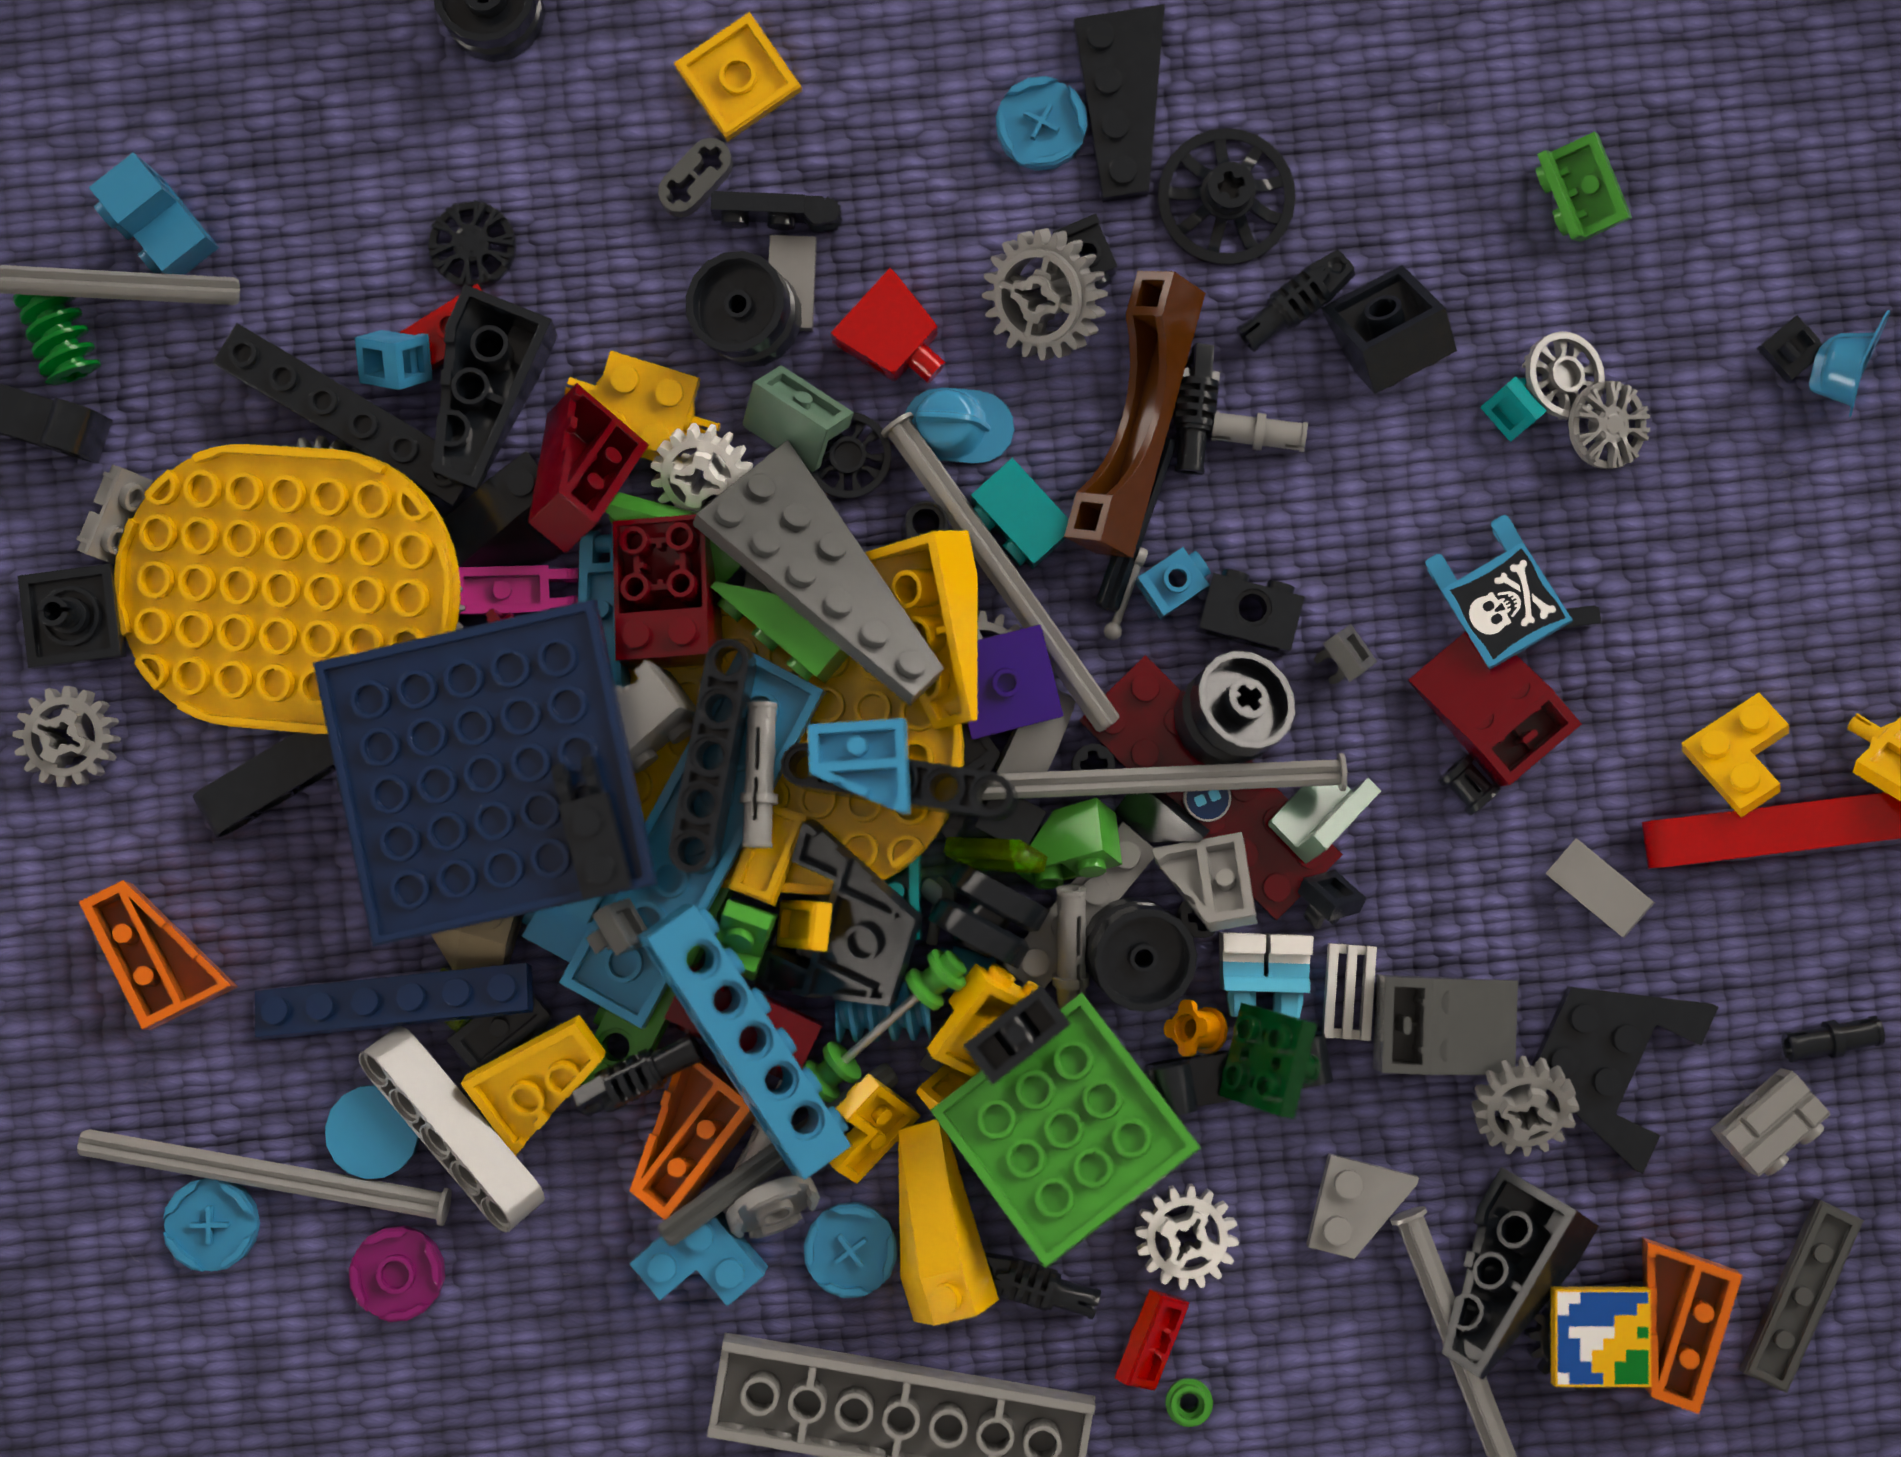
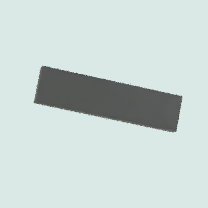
M1815 1198L1739 1368L1741 1372L1785 1393L1788 1392L1864 1220Z

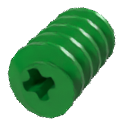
M15 294L13 296L14 304L19 309H22L19 313L21 323L29 326L26 329L27 340L34 343L32 354L34 358L41 361L38 365L40 375L48 378L45 381L47 385L55 386L74 382L101 367L100 360H85L84 358L85 355L94 351V343L78 342L79 338L89 332L88 326L72 325V321L82 316V310L78 307L66 308L65 306L75 300L76 297Z

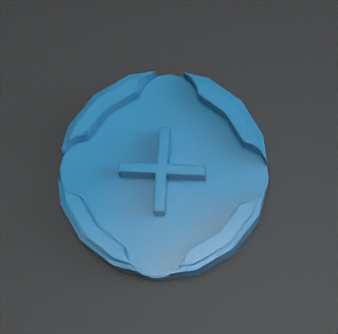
M1048 76L1027 78L1012 86L1000 103L996 114L997 139L1005 154L1019 166L1036 171L1055 169L1069 162L1082 147L1087 131L1086 108L1078 93L1069 85L1067 87L1065 84L1057 82L1058 79Z
M363 1085L344 1094L331 1108L325 1125L326 1146L334 1162L348 1174L363 1179L385 1178L404 1168L416 1154L419 1145V1137L375 1085Z
M209 1178L191 1181L175 1192L165 1208L163 1220L165 1219V1232H163L165 1244L174 1258L189 1269L202 1272L228 1269L246 1257L257 1241L260 1226L257 1204L246 1188L237 1183Z
M859 1202L838 1203L822 1211L810 1225L804 1242V1261L812 1278L825 1292L841 1298L864 1297L878 1289L891 1276L897 1259L896 1235L889 1220L875 1208Z

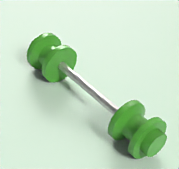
M933 949L927 956L930 964L928 968L923 972L915 968L907 972L905 979L913 994L850 1050H847L837 1042L830 1041L823 1047L825 1059L821 1063L809 1060L803 1065L802 1069L808 1067L819 1080L823 1088L818 1093L821 1099L826 1102H834L840 1096L838 1085L843 1080L848 1083H855L861 1078V1069L855 1057L919 1000L928 1008L938 1010L944 1005L942 993L950 987L953 990L960 991L966 985L964 976L966 967L954 952L950 950L943 952L939 949Z

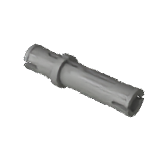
M752 701L747 702L745 792L740 793V804H744L743 841L741 846L746 848H773V805H778V794L773 793L776 709H778V704L774 702Z
M1062 885L1056 888L1057 972L1052 976V985L1057 988V1006L1059 1009L1080 993L1085 995V988L1090 986V975L1086 972L1085 906L1087 888L1080 885Z

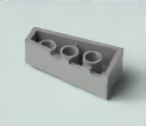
M647 660L634 670L639 678L635 683L624 688L616 686L635 773H639L651 766L659 757L656 752L671 741L672 744L679 743L691 734L696 706L672 673Z

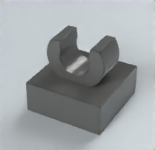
M1352 624L1323 643L1325 648L1314 658L1316 664L1326 658H1332L1337 663L1338 671L1327 679L1330 684H1336L1345 677L1350 682L1378 662Z
M630 898L607 904L592 914L599 929L588 935L586 939L595 954L607 948V950L612 949L614 954L618 956L643 946L637 936L647 930V927Z

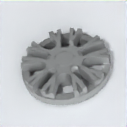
M1555 332L1541 338L1531 346L1530 352L1525 356V362L1522 364V367L1525 368L1527 382L1524 386L1547 410L1546 412L1558 417V420L1569 419L1571 406L1579 395V389L1584 390L1591 384L1605 381L1603 364L1594 347L1581 336L1571 332ZM1552 341L1556 354L1555 357L1546 346ZM1567 342H1569V343H1570V346H1569L1568 353H1567V355H1566ZM1581 351L1590 362L1585 367L1576 359ZM1536 371L1542 374L1541 382L1537 380ZM1585 375H1594V382L1585 381ZM1547 386L1550 391L1544 395L1541 389ZM1604 389L1598 391L1600 398ZM1554 395L1558 398L1559 406L1551 403ZM1588 402L1584 404L1589 409H1593Z
M1602 381L1589 385L1576 397L1569 414V436L1576 453L1589 465L1601 469H1612L1634 461L1633 459L1639 457L1638 452L1643 442L1648 441L1649 436H1647V433L1650 432V428H1646V419H1650V414H1647L1646 411L1649 409L1647 406L1642 405L1636 395L1638 391L1632 389V386L1624 385L1619 381ZM1602 389H1606L1607 401L1605 405L1598 393ZM1586 401L1595 409L1594 411L1584 405ZM1628 403L1633 410L1631 414H1628L1626 411ZM1580 418L1589 419V432L1580 434ZM1629 420H1635V428H1629ZM1628 434L1634 436L1631 445L1627 440ZM1594 439L1596 442L1587 450L1585 446ZM1604 445L1608 449L1607 461L1599 459Z

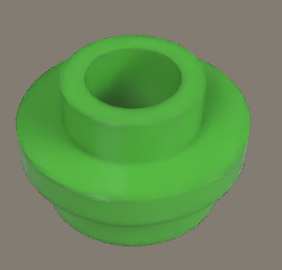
M1183 1378L1170 1386L1165 1397V1405L1169 1416L1174 1422L1184 1427H1195L1205 1422L1210 1416L1213 1408V1398L1208 1387L1203 1382L1194 1378ZM1185 1394H1193L1197 1397V1404L1191 1409H1184L1180 1405V1400Z

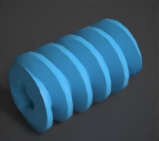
M905 981L902 982L897 1001L890 1006L835 1000L837 1043L842 1042L846 1029H849L855 1043L859 1042L865 1029H868L870 1032L912 995ZM919 1000L887 1029L892 1042L899 1040L902 1028H906L911 1041H916L921 1027H925L931 1041V1009ZM881 1035L877 1037L873 1042H879Z

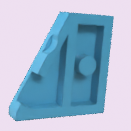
M898 718L808 725L810 774L904 815L911 814L907 720Z

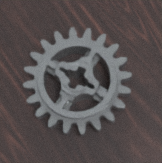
M1049 228L1035 230L1034 235L1031 231L1019 233L1017 241L1011 240L1002 244L1005 254L991 257V261L998 268V271L984 274V278L994 285V289L982 293V298L993 300L995 306L989 309L985 315L989 318H1000V323L994 330L995 335L1009 332L1010 336L1006 347L1010 349L1023 343L1022 356L1025 358L1033 356L1037 352L1040 361L1053 358L1054 354L1061 358L1070 355L1071 348L1077 350L1085 347L1087 344L1084 336L1097 334L1099 331L1091 319L1103 317L1106 314L1101 307L1095 304V300L1108 296L1107 291L1095 288V282L1102 279L1105 274L1102 271L1090 272L1089 266L1095 261L1096 255L1090 254L1080 257L1079 253L1082 249L1083 241L1076 240L1066 245V231L1053 233L1052 236ZM1035 257L1043 258L1041 268L1035 269L1033 275L1027 278L1020 276L1025 266ZM1065 312L1069 314L1064 324L1058 330H1046L1048 321L1053 320L1057 313Z

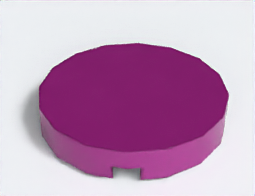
M406 1225L385 1227L368 1236L356 1250L349 1267L350 1289L358 1305L366 1312L369 1311L373 1315L378 1316V1319L387 1322L408 1321L424 1313L439 1297L445 1280L444 1258L437 1244L423 1231Z

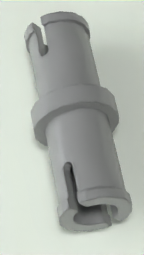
M1216 411L1211 441L1218 440L1253 445L1252 450L1262 451V446L1304 452L1308 422L1299 423L1267 419V414L1257 413V417Z

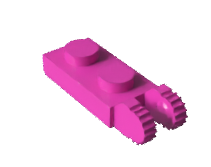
M548 565L458 567L460 586L463 589L460 593V604L465 606V610L459 613L458 616L487 615L486 612L491 608L505 615L509 612L513 615L530 614L578 603V596L550 598L549 581L579 583V568L549 569Z

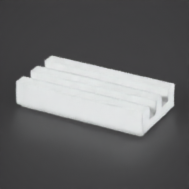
M1328 943L1322 1034H1325L1326 1038L1371 1041L1377 947ZM1340 953L1347 954L1342 1028H1334L1338 958ZM1364 955L1359 1030L1353 1029L1357 956Z

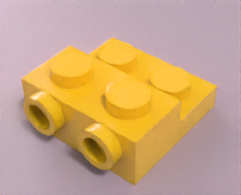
M976 963L965 977L966 985L960 991L955 990L948 1000L954 1010L927 1047L933 1059L971 1077L975 1076L981 1069L963 1045L1039 987L1031 981H1027L1023 987L1015 984L1013 975L996 963H992L988 969Z

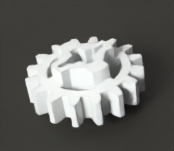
M697 423L690 425L686 435L677 428L669 437L670 441L664 440L658 447L657 451L661 456H656L651 463L650 468L660 472L652 479L651 485L653 487H663L664 489L658 501L666 503L671 500L675 505L674 507L698 513L711 502L707 501L708 497L713 494L719 496L753 468L752 462H741L740 458L746 451V447L742 445L733 448L730 445L733 433L730 431L722 438L716 436L717 430L714 424H711L705 433L700 432ZM697 448V451L692 455L683 453L681 457L677 456L686 449ZM700 470L704 471V474H703L704 479L700 478V477H701V471H700Z
M1187 1184L1185 1194L1179 1195L1175 1187L1171 1185L1168 1186V1199L1163 1200L1156 1194L1151 1196L1156 1206L1153 1212L1148 1209H1141L1140 1215L1147 1221V1226L1135 1227V1234L1145 1238L1146 1242L1136 1247L1137 1252L1142 1256L1151 1254L1152 1257L1147 1261L1145 1267L1149 1273L1161 1268V1283L1166 1285L1174 1276L1177 1277L1179 1288L1185 1290L1188 1280L1194 1278L1198 1286L1203 1288L1205 1287L1204 1275L1209 1272L1218 1280L1222 1277L1217 1267L1220 1262L1233 1264L1234 1259L1226 1252L1227 1247L1238 1246L1239 1240L1237 1237L1229 1235L1227 1231L1236 1227L1237 1223L1233 1217L1222 1218L1228 1206L1224 1201L1212 1205L1214 1193L1208 1188L1198 1197L1196 1196L1193 1184ZM1189 1205L1186 1213L1174 1217L1166 1214L1176 1207ZM1209 1214L1213 1217L1217 1226V1242L1207 1236L1205 1230ZM1190 1226H1193L1192 1231L1196 1235L1197 1240L1195 1243L1186 1241L1183 1247H1181V1242L1176 1232L1178 1230L1186 1232ZM1156 1231L1165 1236L1169 1246L1164 1258L1156 1247ZM1200 1256L1206 1258L1204 1262L1196 1266L1184 1267L1187 1260Z

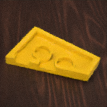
M579 1014L469 1072L460 1084L498 1136L516 1156L529 1138L549 1120L551 1114L566 1098H569L572 1091L577 1089L599 1065L606 1051Z

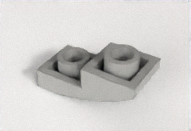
M1057 690L1064 717L1013 729L995 764L997 774L1048 771L1076 703L1071 695Z
M1577 838L1545 873L1623 938L1626 937L1655 903Z

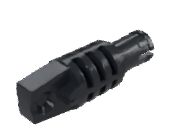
M1337 249L1305 267L1298 275L1292 277L1288 283L1283 284L1280 289L1270 294V298L1267 300L1269 305L1242 326L1240 325L1236 328L1239 336L1245 344L1249 342L1248 347L1255 352L1284 327L1287 329L1296 328L1303 320L1308 319L1312 313L1317 312L1324 304L1330 302L1355 276L1354 266Z
M1196 343L1190 348L1188 367H1185L1175 407L1174 426H1176L1175 430L1180 432L1177 464L1175 466V472L1203 475L1205 472L1204 461L1207 434H1211L1213 430L1220 381V371H1213L1214 345Z
M691 1033L656 1051H653L651 1048L648 1050L645 1048L639 1051L637 1055L627 1057L625 1061L620 1060L612 1067L608 1066L594 1074V1079L572 1091L576 1107L586 1116H591L603 1110L609 1113L620 1109L630 1101L634 1102L641 1096L645 1097L651 1094L653 1090L663 1088L664 1084L667 1083L668 1077L696 1063L703 1062V1053L697 1040Z
M985 1252L997 1294L1001 1298L1043 1311L1051 1310L1054 1306L1087 1316L1089 1319L1094 1318L1096 1314L1094 1307L1098 1306L1101 1296L1100 1289H1093L1061 1279V1273H1058L1056 1269L1045 1268L1043 1265L1014 1256Z

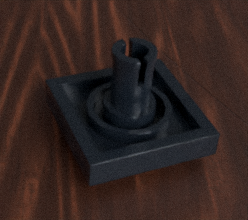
M109 563L18 576L28 668L41 669L127 657L125 637L122 636L114 582L115 565Z

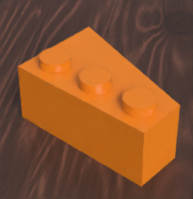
M122 880L79 901L142 1030H153L238 987L132 883Z
M705 1057L703 1062L696 1063L672 1075L669 1087L664 1091L660 1102L662 1106L653 1132L648 1136L629 1192L664 1220L697 1197L755 1120L754 1115L730 1078Z
M1642 1237L1643 1287L1651 1290V1387H1645V1389L1652 1398L1699 1414L1743 1275L1728 1266Z

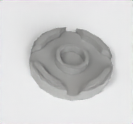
M787 1176L760 1185L738 1198L728 1208L725 1218L730 1231L735 1237L742 1239L744 1232H748L750 1238H763L777 1234L799 1223L798 1221L803 1219L800 1212L807 1207L813 1212L818 1205L820 1196L811 1177L803 1180L797 1176Z

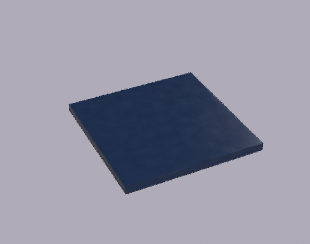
M592 599L313 663L372 947L585 901L582 897L559 809V804L562 803L557 795L552 767L564 763L572 778L576 800L588 797L591 794L582 774L581 761L583 757L593 755L598 763L605 792L610 793L633 887L589 899L658 884L597 600Z

